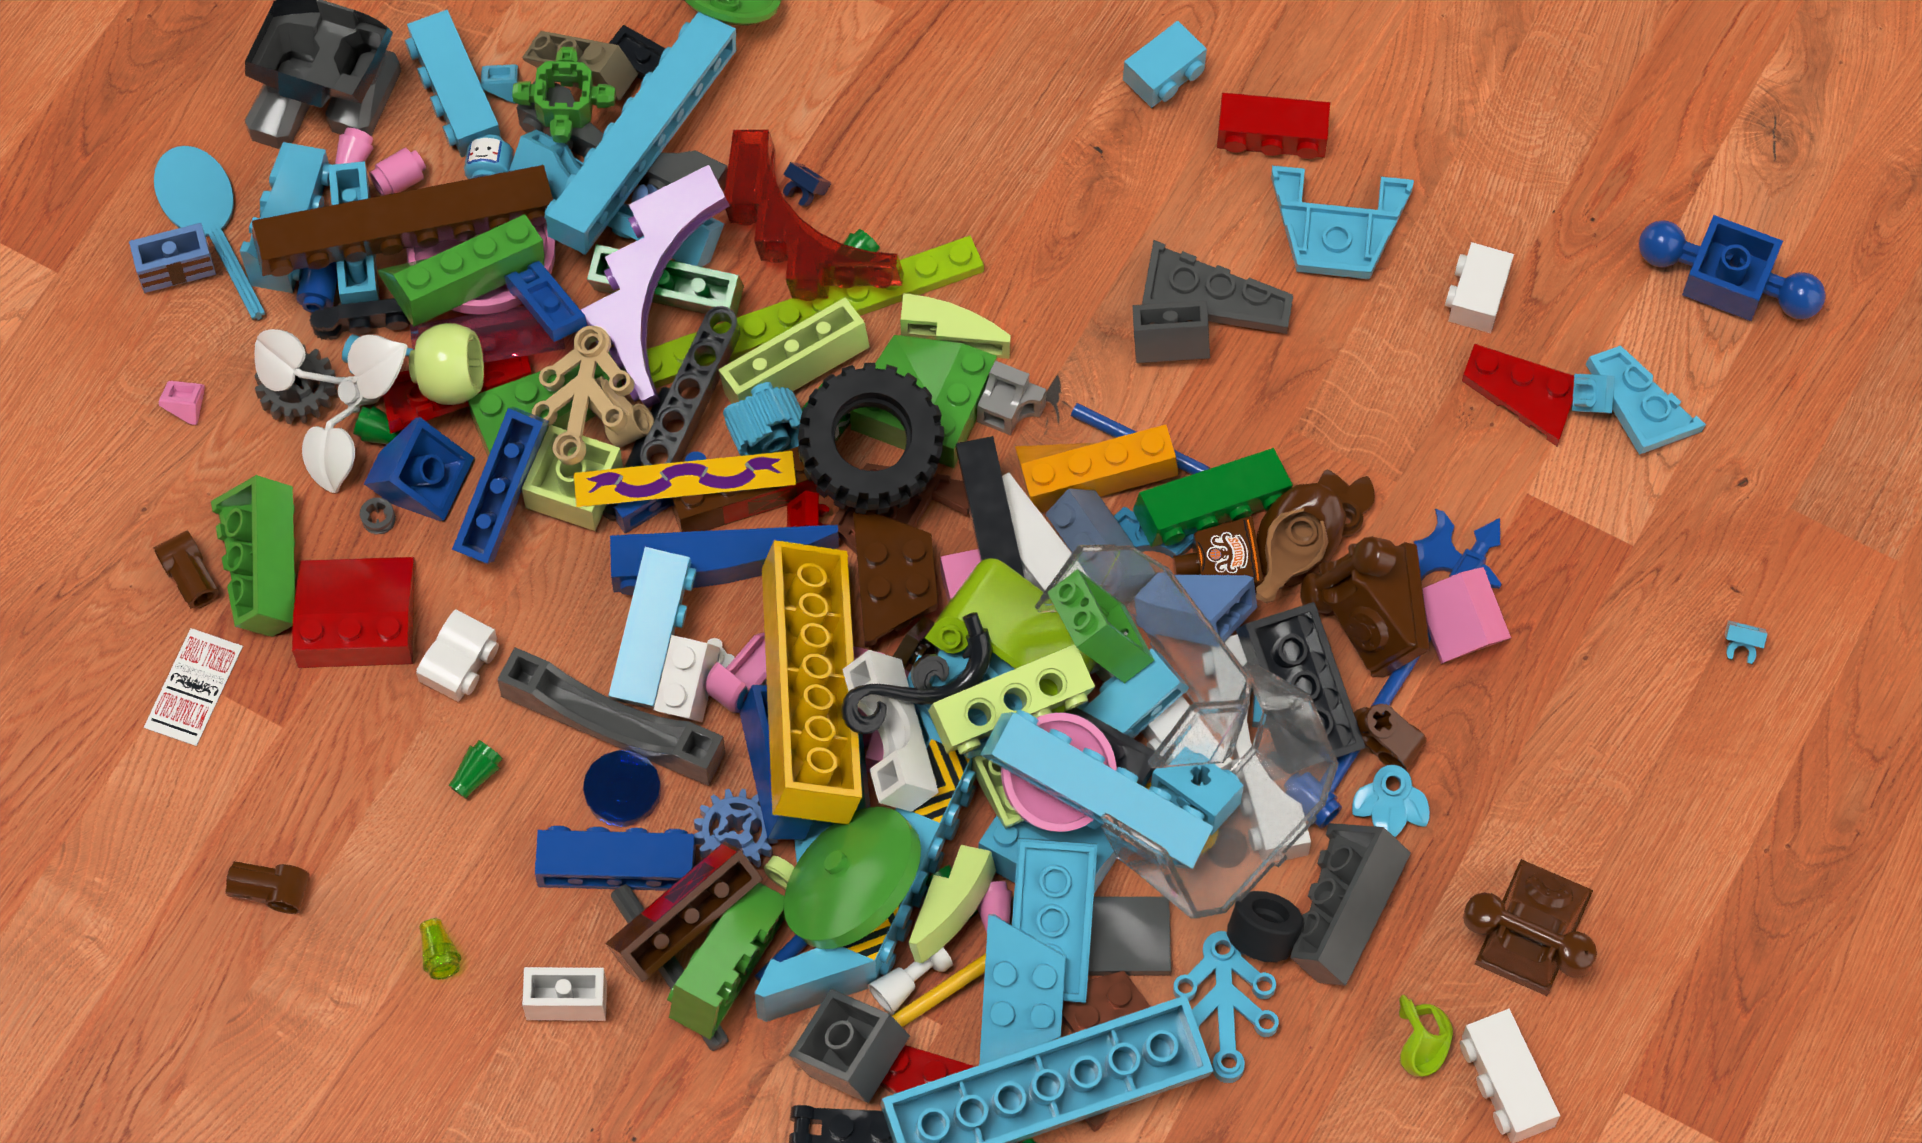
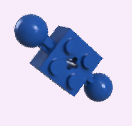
M1716 215L1712 217L1701 246L1687 242L1681 228L1675 223L1666 220H1659L1649 224L1640 235L1639 250L1642 257L1649 264L1656 267H1668L1679 261L1692 266L1682 293L1683 296L1752 321L1763 293L1778 298L1779 305L1784 313L1795 319H1808L1815 316L1825 303V288L1816 276L1806 272H1798L1784 278L1771 273L1783 240Z

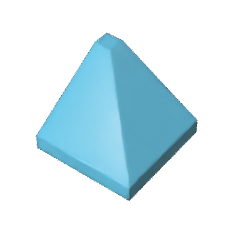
M518 65L483 66L481 71V86L483 90L511 103H515L512 98L513 84L518 82Z

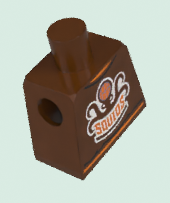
M1253 517L1197 531L1193 537V553L1173 555L1175 575H1247L1254 578L1255 593H1257L1256 587L1264 581Z

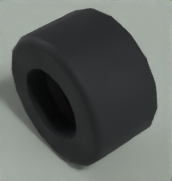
M1251 891L1242 894L1237 899L1226 934L1230 943L1238 951L1250 958L1264 962H1278L1286 960L1291 955L1293 946L1298 940L1303 927V917L1299 909L1289 900L1266 891Z

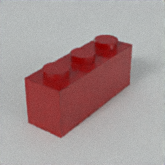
M1222 93L1217 148L1226 149L1234 153L1253 151L1262 152L1268 156L1286 154L1297 155L1303 159L1325 158L1330 102Z

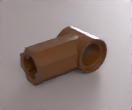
M188 530L153 547L169 578L173 577L177 588L190 609L202 608L212 603L213 599L219 595L216 585L202 563L203 557Z
M234 861L227 874L225 892L228 897L266 903L269 908L275 911L297 914L301 909L310 874L304 869L292 865L280 864L275 868Z

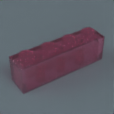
M525 306L492 314H472L425 322L415 327L410 325L413 350H415L418 337L435 325L456 323L470 328L477 334L480 340L484 363L565 349L564 338L554 342Z

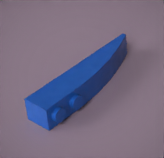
M838 525L610 535L613 592L633 595L645 547L690 557L692 562L691 568L696 569L693 588L762 576V566L774 540L831 549L839 548Z

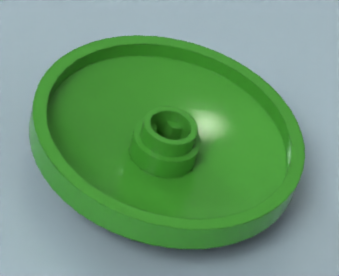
M878 806L855 811L849 825L833 823L806 849L789 878L784 896V915L789 928L806 944L812 947L835 949L852 944L879 927L900 905L915 879L920 863L921 845L914 826L896 810Z

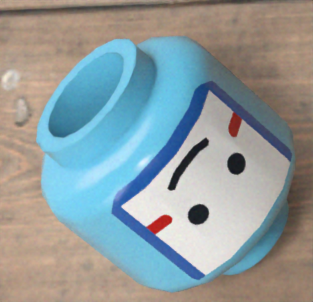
M493 134L478 137L471 141L466 153L465 176L468 179L509 172L514 158L512 147L501 137Z

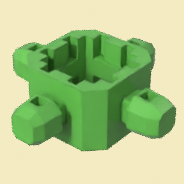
M561 47L557 52L556 61H546L537 68L535 84H531V81L513 84L512 98L513 102L521 105L530 106L531 103H534L537 119L545 127H550L553 141L566 143L571 138L573 128H582L591 121L593 105H597V108H608L615 105L616 90L615 87L606 84L594 86L592 71L583 62H578L575 48ZM555 82H561V86L573 87V83H578L579 89H582L580 102H574L573 107H568L567 103L556 102L555 106H550L549 101H546V95L549 87L555 88Z

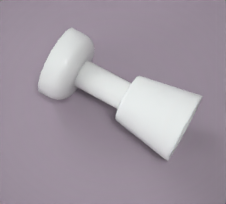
M943 947L924 963L914 961L904 970L898 967L869 983L868 988L882 1008L893 1015L916 988L914 982L930 968L938 972H945L953 966V962Z

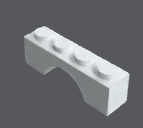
M872 650L866 651L842 669L848 692L857 686L866 684L909 687L902 660ZM870 694L863 697L857 705L867 716L875 712L878 701L885 703L887 706V715L883 724L878 729L883 743V759L870 768L878 802L912 812L939 793L914 703Z

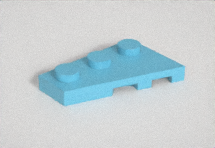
M1622 346L1588 358L1586 366L1591 374L1615 376L1612 410L1639 455L1703 431L1706 424L1697 416L1692 418L1680 407L1681 401L1672 392L1667 395L1653 382V375Z

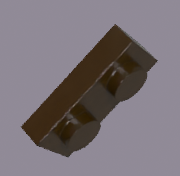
M925 616L906 633L893 657L902 660L904 669L909 664L913 665L918 655H926L933 645L925 637L934 622Z

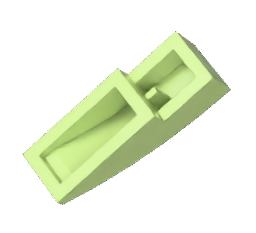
M903 293L900 319L902 336L964 343L996 355L997 358L1010 359L1011 335L991 321L970 310L946 301Z
M961 845L949 878L933 876L909 940V946L915 962L924 963L942 949L976 911L987 893L996 872L991 851Z

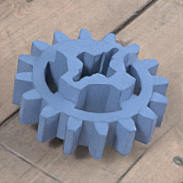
M726 789L725 799L722 800L713 794L711 796L712 807L701 805L700 815L703 818L694 819V827L699 831L694 834L696 845H702L699 848L700 856L705 858L725 841L740 849L747 859L759 868L761 866L760 855L771 857L772 847L768 843H777L778 839L767 838L758 794L753 796L751 800L747 799L746 789H741L738 797H733L730 789ZM717 818L719 827L713 830V835L710 836L711 826ZM762 826L761 836L755 844V842L753 841V835L759 831V827ZM731 828H735L737 831L743 830V832L741 834H737L735 831L729 832V830Z

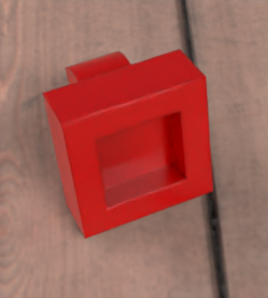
M805 490L787 504V527L827 525L818 521L819 517H823L829 512L827 505L819 504V493Z

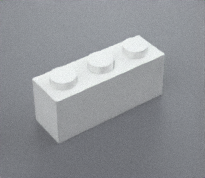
M1510 1009L1466 1025L1462 1040L1460 1041V1048L1465 1060L1468 1063L1473 1062L1479 1074L1476 1077V1081L1482 1096L1485 1099H1491L1496 1110L1493 1112V1118L1499 1132L1502 1135L1507 1134L1511 1143H1516L1554 1128L1560 1114Z

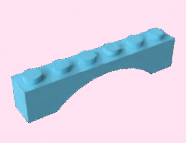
M534 130L520 137L509 171L544 165L552 197L557 200L563 193L566 181L573 173L577 174L581 167L567 144L554 142L551 136L539 130ZM623 203L607 226L611 227L612 232L620 237L633 238L637 241L644 238V236L637 238L628 220L634 214L630 206ZM712 217L705 221L682 243L672 258L676 262L699 267L710 263L724 223Z

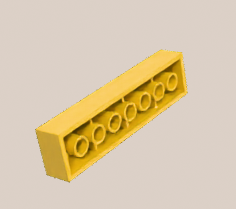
M774 540L762 566L772 815L849 825L861 801L862 787L858 733L848 728L841 716V705L848 693L842 669L854 661L848 554L844 550Z

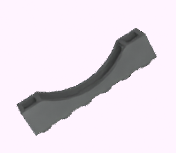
M555 83V88L549 87L546 101H549L550 106H555L556 102L567 103L568 107H573L575 100L570 89L558 83ZM531 103L530 106L518 104L516 108L519 125L526 133L539 130L551 136L550 127H545L537 119L534 103ZM589 122L582 128H573L571 138L565 144L569 146L571 151L583 156L585 159L588 151L591 148L596 149L602 141L604 133ZM696 150L681 153H660L638 184H644L645 186L652 184L659 190L709 165L724 192L729 184L727 165Z
M514 647L497 679L501 697L707 786L710 785L725 755L724 737L689 721L659 717L619 703L585 686L549 661Z

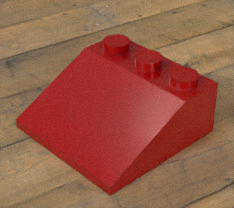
M414 557L300 561L292 629V652L298 668L413 664Z

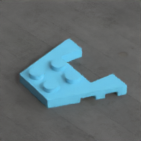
M1272 165L1271 180L1296 272L1370 279L1412 193L1414 180L1381 177L1378 210L1302 202L1305 169Z

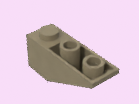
M545 31L539 32L522 57L525 62L538 68L546 61H556L557 52L561 47H573L577 52L578 62H583L592 71L593 85L606 84L615 87L616 100L618 101L621 100L638 75V72L619 45ZM573 83V86L579 88L578 83Z

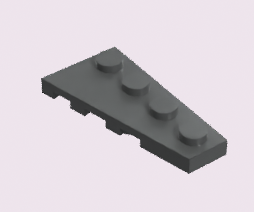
M1153 240L1142 305L1207 300L1208 321L1287 334L1293 294L1252 278L1245 280L1230 274L1231 270L1219 265L1216 268L1197 261V257L1184 251L1181 254L1165 248L1166 244Z

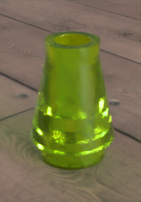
M437 918L424 921L419 926L424 971L429 973L432 979L436 980L446 979L455 975L460 969L461 955L444 929L442 921Z

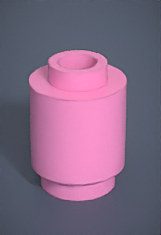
M403 148L377 163L375 169L369 172V176L377 191L383 196L402 192L423 180L422 171L426 169V166L416 150L410 152L407 148Z

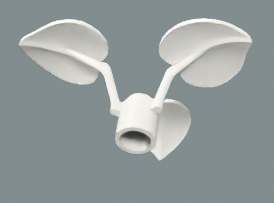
M265 330L257 336L255 342V368L260 381L267 388L273 391H285L293 385L296 375L304 379L338 384V396L341 401L348 405L347 409L327 421L325 428L319 426L311 427L307 431L302 444V457L310 476L327 491L337 493L353 467L355 446L352 438L344 429L334 428V426L352 413H358L361 405L375 404L381 396L387 393L400 372L408 346L378 335H363L354 341L348 353V367L355 376L334 377L305 372L299 369L306 355L300 340L284 330Z

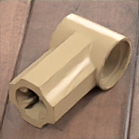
M602 376L596 378V382L615 406L620 407L628 418L626 426L620 431H611L604 424L605 433L610 442L616 447H623L647 436L654 423V418L649 409L640 403L632 405L624 396L617 395L610 388L607 379H604ZM590 399L588 407L602 420V414ZM614 414L610 418V423L616 422L619 419V414Z

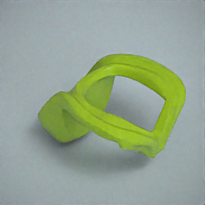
M1401 995L1399 998V1016L1403 1019H1409L1414 1032L1402 1048L1400 1064L1410 1075L1416 1077L1431 1075L1442 1066L1448 1054L1453 1036L1452 1024L1448 1016L1440 1008L1431 1004L1415 1006L1411 999ZM1433 1014L1439 1026V1035L1429 1033L1420 1022L1418 1016Z

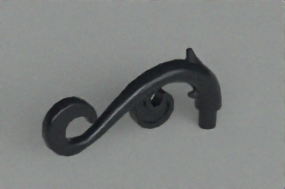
M977 612L969 613L963 617L968 631L966 636L968 648L962 656L964 659H969L965 669L957 678L946 685L931 686L930 679L934 675L940 681H946L949 667L946 660L937 654H926L918 658L911 669V679L915 688L887 684H866L851 689L844 697L841 705V716L845 725L853 732L860 734H871L881 727L887 715L885 703L878 701L875 712L870 716H862L858 711L857 705L859 701L870 694L920 705H932L934 702L982 683L991 662L992 646L988 629L982 627Z

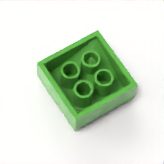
M894 335L876 361L875 368L886 370L887 364L898 367V374L905 377L907 373H910L917 378L916 384L921 389L926 386L932 394L931 401L933 405H938L942 415L940 420L941 426H944L943 450L939 463L954 468L958 461L956 443L966 442L977 420V405L987 385L989 372L994 362L997 361V356L964 343ZM863 407L850 411L851 430L905 450V429L900 421L891 413L874 407Z

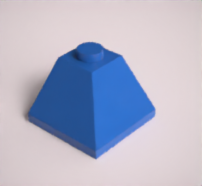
M418 417L379 452L364 485L395 506L437 521H444L474 457L421 417Z

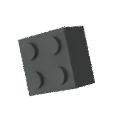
M830 989L789 1056L811 1078L869 1103L910 1035L889 1013Z

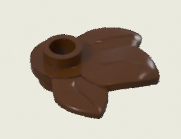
M1325 470L1318 483L1330 488L1339 495L1346 517L1351 521L1349 524L1344 525L1342 537L1353 536L1362 527L1363 514L1373 506L1375 498L1373 484L1370 478L1365 476L1354 481L1349 486L1338 475L1330 470Z

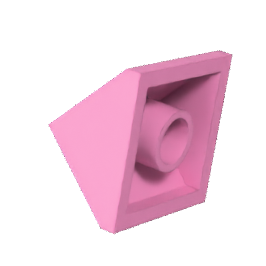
M1484 567L1458 573L1422 588L1427 629L1441 664L1511 638Z

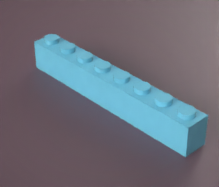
M700 12L695 15L690 23L686 22L682 26L677 41L672 47H667L663 51L659 65L653 73L648 72L645 75L638 93L634 98L629 97L620 117L615 123L611 122L606 127L602 141L596 149L591 148L588 151L581 169L577 174L573 173L566 181L563 193L557 200L553 199L547 206L544 218L547 223L548 237L586 255L736 52V28Z

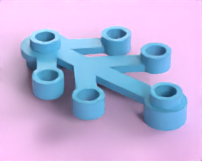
M1218 931L1206 938L1202 950L1204 958L1188 975H1180L1176 978L1173 993L1176 998L1187 995L1188 1001L1192 1000L1196 995L1197 986L1215 971V987L1192 1009L1199 1029V1026L1217 1008L1220 1051L1215 1054L1213 1059V1074L1221 1082L1233 1083L1240 1079L1245 1066L1242 1054L1236 1050L1234 1008L1254 1025L1256 1033L1262 1037L1273 1036L1278 1029L1279 1020L1274 1012L1269 1010L1262 1011L1232 984V971L1252 986L1253 994L1259 999H1269L1274 995L1276 980L1269 973L1257 971L1241 957V952L1230 943L1227 932ZM1224 944L1228 946L1230 951L1225 955L1217 953L1215 947ZM1267 981L1270 983L1271 989L1261 991L1257 987V983ZM1181 983H1188L1192 986V991L1182 993L1179 991L1178 986ZM1267 1018L1273 1022L1274 1026L1270 1029H1264L1260 1026L1259 1021ZM1230 1057L1235 1060L1236 1066L1226 1068L1222 1065L1221 1061L1224 1058Z

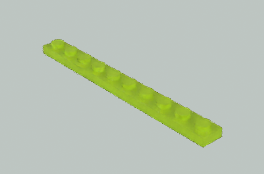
M969 235L737 317L740 337L728 363L845 297L857 313L862 316L903 301V293L921 295L983 273L984 264ZM729 322L717 324L713 327V331L720 334L725 333L731 328L732 324ZM697 332L647 349L650 374L655 388L673 383ZM704 354L698 359L697 364L709 366L715 361L716 357L711 354Z

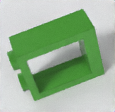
M1075 570L1047 592L1075 646L1123 683H1126L1154 661L1150 650L1125 605L1080 570Z

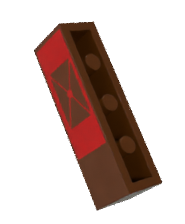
M798 447L785 450L793 451L796 485L670 498L671 507L680 532L711 530L787 506L790 501L805 490L818 493L816 491V484L813 481L809 482L804 473L803 462H800Z
M724 841L605 944L629 974L644 982L762 880V877L740 849Z

